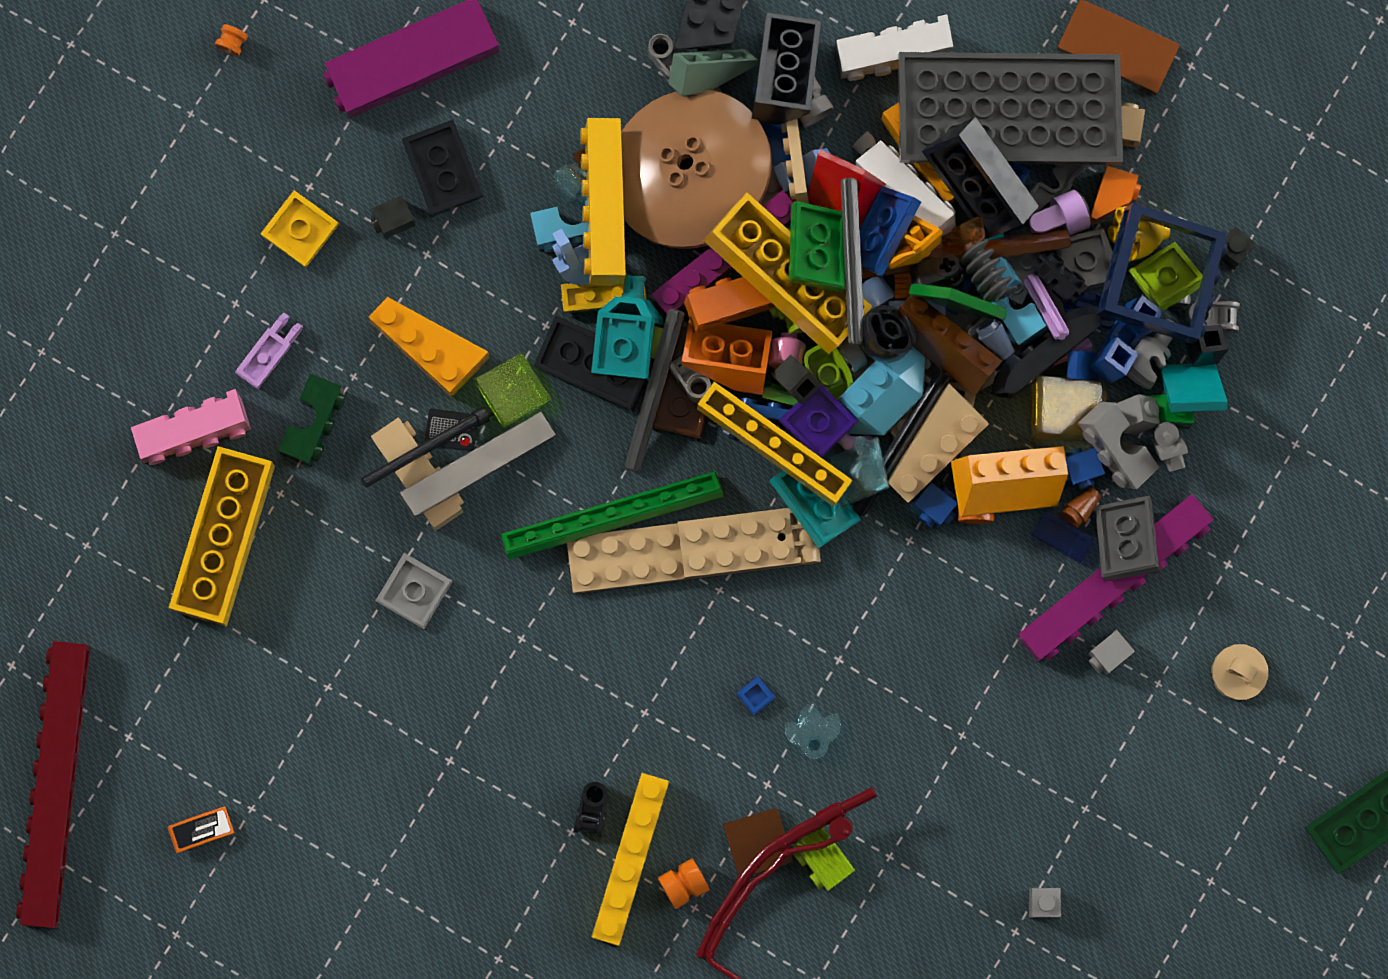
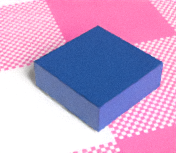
M759 676L736 693L753 716L776 699Z

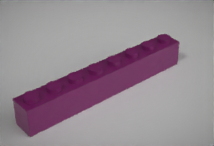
M1193 494L1155 523L1159 571L1168 565L1165 559L1171 554L1178 557L1189 548L1186 542L1195 536L1199 540L1211 530L1208 525L1214 519ZM1099 568L1022 630L1016 637L1037 663L1043 658L1048 662L1060 652L1056 648L1064 641L1069 645L1081 635L1078 629L1086 623L1089 627L1094 625L1103 617L1100 613L1107 606L1111 609L1115 608L1124 600L1122 596L1124 592L1129 588L1134 592L1146 582L1143 577L1147 574L1104 582L1101 568Z

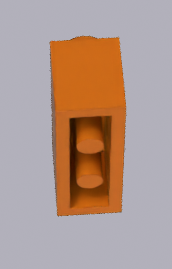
M743 276L732 280L730 277L721 279L715 283L716 286L705 288V286L693 288L689 291L690 294H687L684 301L695 333L771 310L775 307L772 302Z

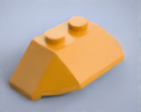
M914 216L888 267L893 269L919 263L939 245L943 234L942 230Z

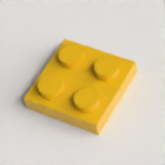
M294 190L261 232V236L307 268L339 226V223Z

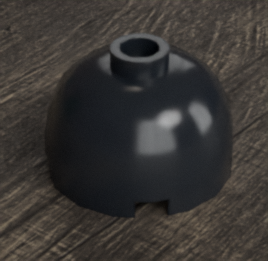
M880 305L874 307L864 317L862 323L863 342L860 346L870 358L877 362L891 363L900 360L912 349L917 339L911 320L906 315L902 318L896 313L898 309L893 306Z

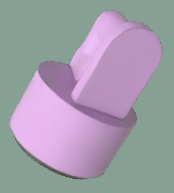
M1071 190L1052 198L1049 208L1033 214L1029 221L1031 233L1042 234L1058 227V229L1066 228L1069 236L1090 227L1091 214L1083 196L1078 191Z

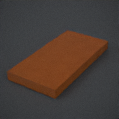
M1079 0L1057 50L1066 54H1120L1121 79L1157 95L1180 44L1085 0Z

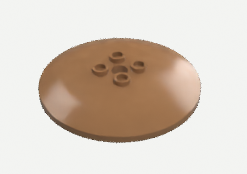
M706 90L701 94H692L686 97L679 95L678 91L672 92L643 107L631 118L621 132L624 220L637 234L646 240L675 249L707 246L703 240L746 193L750 194L759 204H761L765 196L772 169L771 149L767 135L760 122L752 119V112L731 96L713 90ZM684 159H693V165L689 169H680V163Z

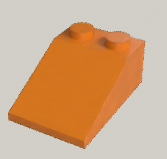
M689 319L681 365L732 390L763 395L772 331L723 324L695 333Z

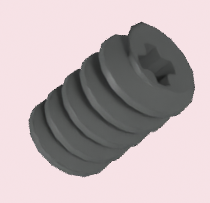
M985 240L971 247L961 257L960 264L968 266L966 268L968 275H974L971 281L974 285H979L977 288L978 293L985 294L983 300L993 303L1013 294L1017 290V286L1007 287L1012 278L1010 276L1006 278L1001 277L1006 268L996 269L995 266L1000 262V259L989 258L995 250L993 248L984 250V247L989 242Z

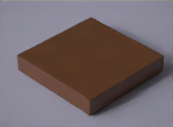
M777 808L723 824L738 876L754 856L767 844L774 841L775 837L785 834ZM780 850L770 856L754 874L766 871L783 851ZM792 855L788 858L785 857L780 866L793 863Z

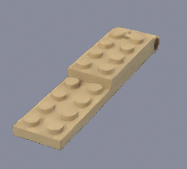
M789 508L605 532L567 543L573 594L810 565L821 562L819 548ZM783 535L785 540L780 541L777 537Z

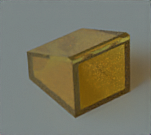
M1037 376L1032 384L1031 440L1087 441L1078 422L1098 403L1106 402V390H1101L1102 382Z

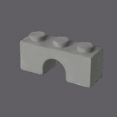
M1100 402L1078 422L1083 430L1084 438L1097 450L1099 460L1110 469L1113 474L1112 479L1118 486L1138 489L1159 469V466L1145 446L1129 445L1126 449L1122 450L1120 437L1130 423L1116 403Z

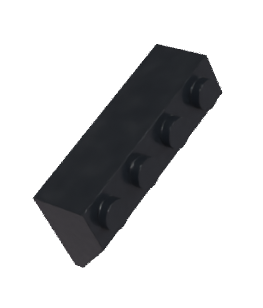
M766 13L752 119H756L760 123L781 125L810 114L821 21Z
M976 117L956 125L922 150L924 156L985 240L1023 225L1039 207Z

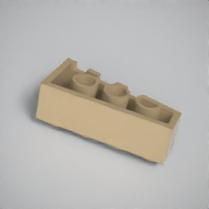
M950 383L945 387L888 479V483L908 503L989 424Z

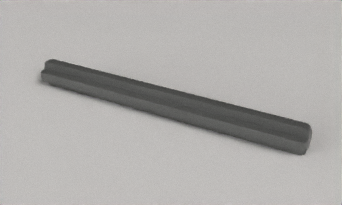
M844 178L841 180L848 342L851 345H862L864 311L858 188L856 179Z
M676 309L668 310L626 458L625 467L632 471L641 470L684 319V313Z

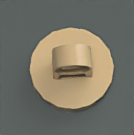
M1235 644L1223 649L1215 657L1211 667L1214 685L1224 697L1234 701L1247 700L1257 696L1263 690L1268 680V665L1264 656L1257 649L1246 644Z

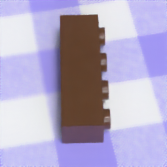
M910 295L896 312L902 318L906 315L915 328L917 339L913 347L974 395L989 381L1002 360L922 298Z

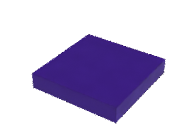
M823 385L803 405L797 402L779 419V422L798 442L821 458L858 423Z

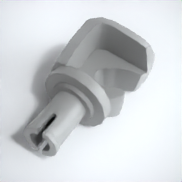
M1156 333L1154 337L1144 336L1134 348L1138 356L1126 375L1142 388L1150 390L1157 376L1152 370L1149 360H1154L1157 367L1163 369L1166 365L1165 360H1168L1171 356L1167 346L1173 338Z

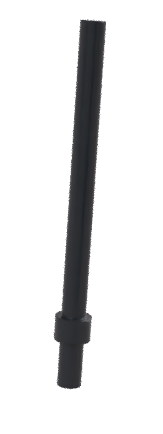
M500 399L485 408L480 407L471 412L470 417L361 478L362 484L367 488L476 425L480 427L490 421V417L507 408L505 402Z

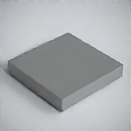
M403 553L375 601L425 630L453 581Z

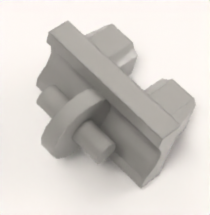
M1170 422L1159 424L1154 431L1155 438L1151 439L1157 455L1167 465L1169 472L1185 468L1183 454L1188 453V450L1177 427Z

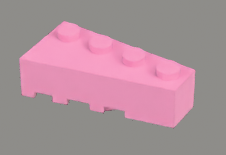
M236 389L226 392L228 398L216 399L212 397L204 400L201 408L196 409V407L187 406L176 411L174 418L169 419L168 415H163L131 427L140 459L144 463L149 462V465H155L164 462L165 457L176 454V457L184 456L191 453V448L202 445L203 448H209L219 444L218 440L229 437L230 440L245 436V431L251 430L242 398Z

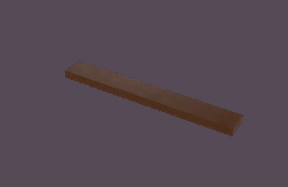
M1066 228L1050 230L1042 234L1029 233L990 239L984 250L993 248L995 251L989 258L995 259L1070 248L1071 242ZM982 241L937 247L920 262L928 261L944 254H953L960 262L961 257L971 247ZM913 264L893 269L887 267L883 276L909 272V268ZM861 269L862 279L879 276Z

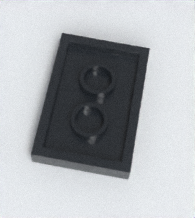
M454 120L402 138L431 217L483 198Z

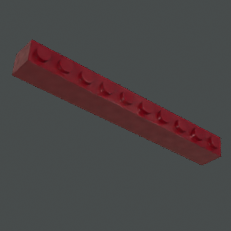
M53 641L52 648L48 647L46 664L50 665L49 676L45 675L43 680V692L47 694L46 703L41 704L39 715L40 720L43 721L42 732H38L36 739V748L40 749L39 760H35L33 765V777H37L36 788L31 789L29 800L30 805H33L32 817H28L26 824V833L30 834L29 845H25L23 850V862H27L26 873H22L20 877L19 888L23 891L22 902H18L16 909V918L20 919L19 925L56 929L59 926L91 647L87 644Z

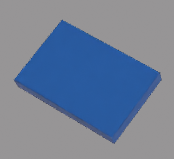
M881 187L859 228L861 269L883 276L921 204L920 200L887 187Z

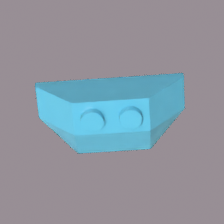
M912 346V349L898 361L891 363L875 361L840 396L838 401L858 421L848 432L849 434L885 435L924 395L926 357Z

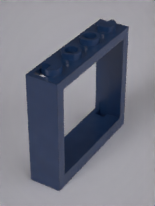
M1134 203L1124 208L1097 314L1187 343L1199 340L1206 331L1207 322L1204 321L1206 312L1211 309L1214 301V296L1211 295L1213 285L1217 284L1220 277L1221 269L1218 268L1220 258L1224 257L1228 244L1225 242L1227 233ZM1140 219L1211 241L1190 327L1117 305Z

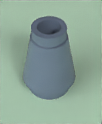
M991 317L978 326L976 332L979 334L978 339L1002 360L1014 353L1015 349L1001 321H996L995 318Z

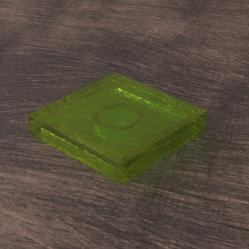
M522 353L474 380L503 428L549 403L551 400Z

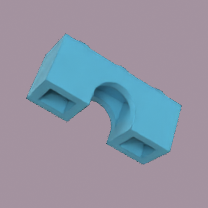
M558 207L530 213L538 250L544 249L545 252H553L552 246L556 242L552 233L560 229L564 231L572 246L583 244V233L588 232V223H583L582 221L577 225L566 224L559 216Z
M1000 257V262L995 267L996 269L1006 268L1001 277L1006 278L1010 276L1012 278L1007 287L1018 286L1022 281L1009 261ZM1009 296L992 303L1008 310L1006 319L1003 322L1008 328L1005 331L1013 344L1018 343V345L1025 347L1049 331L1048 326L1033 303L1019 310H1014L1011 307Z

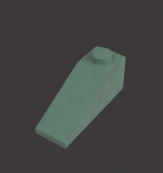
M745 49L674 53L669 85L678 91L679 95L684 97L692 94H701L706 90H713L757 66L758 59Z

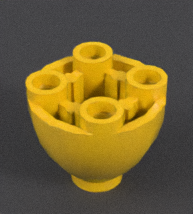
M1127 206L1116 209L1112 226L1108 228V239L1114 245L1124 208ZM1140 219L1129 262L1141 259L1154 252L1163 240L1169 238L1170 228Z

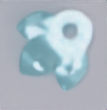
M810 703L805 704L800 711L798 723H785V734L788 741L801 747L803 754L810 759L823 757L828 751L829 743L836 739L840 732V717L838 713H833L823 718L821 713ZM817 740L820 748L818 750L810 749V741Z

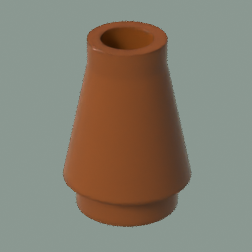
M1088 487L1083 493L1065 504L1064 510L1061 512L1064 520L1075 528L1085 525L1097 502L1101 499L1100 493L1093 487Z

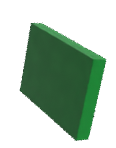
M798 201L791 205L789 282L840 293L845 289L842 211Z
M913 283L909 291L910 295L964 315L1005 320L1008 311L1006 308L953 288Z

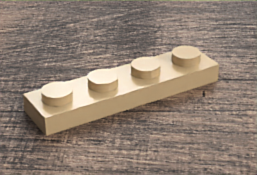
M797 118L781 124L782 133L788 132V138H783L785 155H791V160L786 161L788 177L794 178V182L789 183L791 200L797 199L798 202L809 204Z

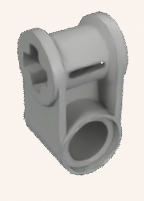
M656 34L649 41L648 56L669 83L674 55L672 52L675 43L665 34ZM662 43L667 46L668 51L665 54H657L653 50L654 45Z
M1233 301L1213 302L1211 309L1206 312L1205 322H1207V326L1221 324L1224 333L1239 332L1236 319L1240 303ZM1196 302L1185 313V323L1188 327H1190Z
M682 355L671 361L669 370L675 380L680 383L688 398L694 403H699L711 387V382L708 377L681 365ZM696 383H702L707 389L703 394H695L691 391L692 386Z

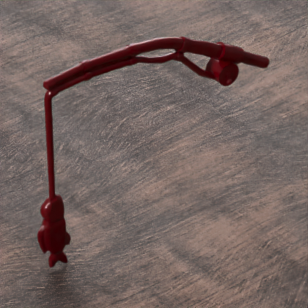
M871 787L841 803L837 801L816 812L815 816L798 824L785 834L775 837L774 841L767 844L754 856L743 872L737 877L735 884L716 914L710 920V925L697 950L696 956L700 959L706 957V961L710 966L730 979H742L716 962L714 956L726 929L730 926V922L746 898L760 881L779 868L785 857L788 858L796 853L824 849L840 840L847 839L853 831V823L846 817L845 813L878 797L874 788ZM830 824L829 832L832 836L831 838L820 843L794 848L788 847L804 836ZM780 850L783 851L764 873L756 876L749 882L753 874L770 856Z

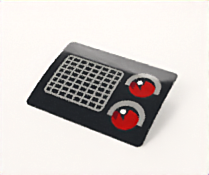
M430 408L425 441L470 417L471 414ZM477 425L439 447L473 451Z

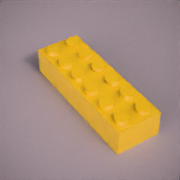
M746 193L703 241L829 354L848 336L846 283L845 289L840 293L789 282L790 231L750 194ZM863 298L865 316L873 306Z
M217 447L170 601L169 609L171 611L227 627L275 469L272 461Z

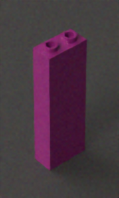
M466 0L325 62L327 71L323 73L328 87H335L338 96L334 97L340 113L346 111L348 118H352L497 54L500 50L479 1Z

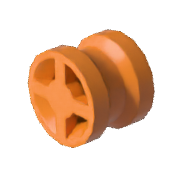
M224 24L221 28L222 35L219 39H216L214 46L225 53L239 57L242 52L240 47L243 42L247 41L248 35L233 26Z

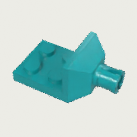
M625 275L622 297L615 296L598 311L591 373L648 379L654 324L663 325L664 319L649 300H644L646 277Z

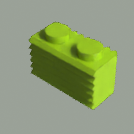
M823 827L806 835L793 846L799 847L820 843L831 837ZM835 843L824 849L793 854L802 867L807 864L813 874L809 877L819 890L824 887L826 891H829L855 871Z

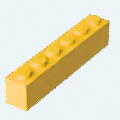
M587 118L585 128L580 130V144L585 145L586 154H581V170L586 171V180H582V196L587 197V206H583L582 220L583 223H588V232L583 233V248L588 249L589 257L584 258V275H589V285H623L626 273L621 118Z
M716 382L711 385L698 403L697 410L833 507L836 506L851 485L852 479Z
M641 773L592 934L594 939L620 946L668 788V780Z

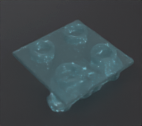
M864 436L856 437L853 448L829 457L833 467L852 479L851 485L839 500L840 508L889 488L878 437L869 441Z

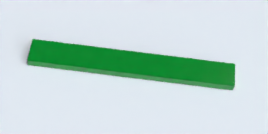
M716 471L502 533L501 537L507 558L510 560L724 497Z

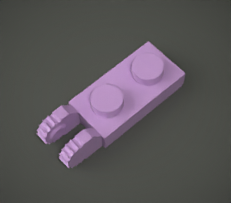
M285 313L280 315L273 326L265 331L235 371L239 377L257 390H259L290 349L291 343L294 342L303 328L301 324L297 323L291 328L284 339L277 333L288 322L289 316Z

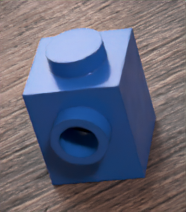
M1077 448L1066 453L1068 470L1066 482H1068L1070 488L1078 486L1079 490L1086 489L1095 485L1094 480L1104 476L1105 472L1095 448L1084 452L1082 448Z
M931 482L915 502L913 509L921 514L919 519L927 526L932 528L935 525L937 528H940L943 523L948 526L958 512L954 509L958 503L954 500L956 496L945 487L939 489Z

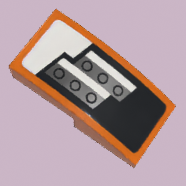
M225 806L167 827L176 854L234 834Z

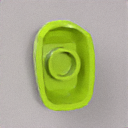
M817 345L808 350L804 355L805 368L837 400L853 384L850 369L837 348L828 354Z

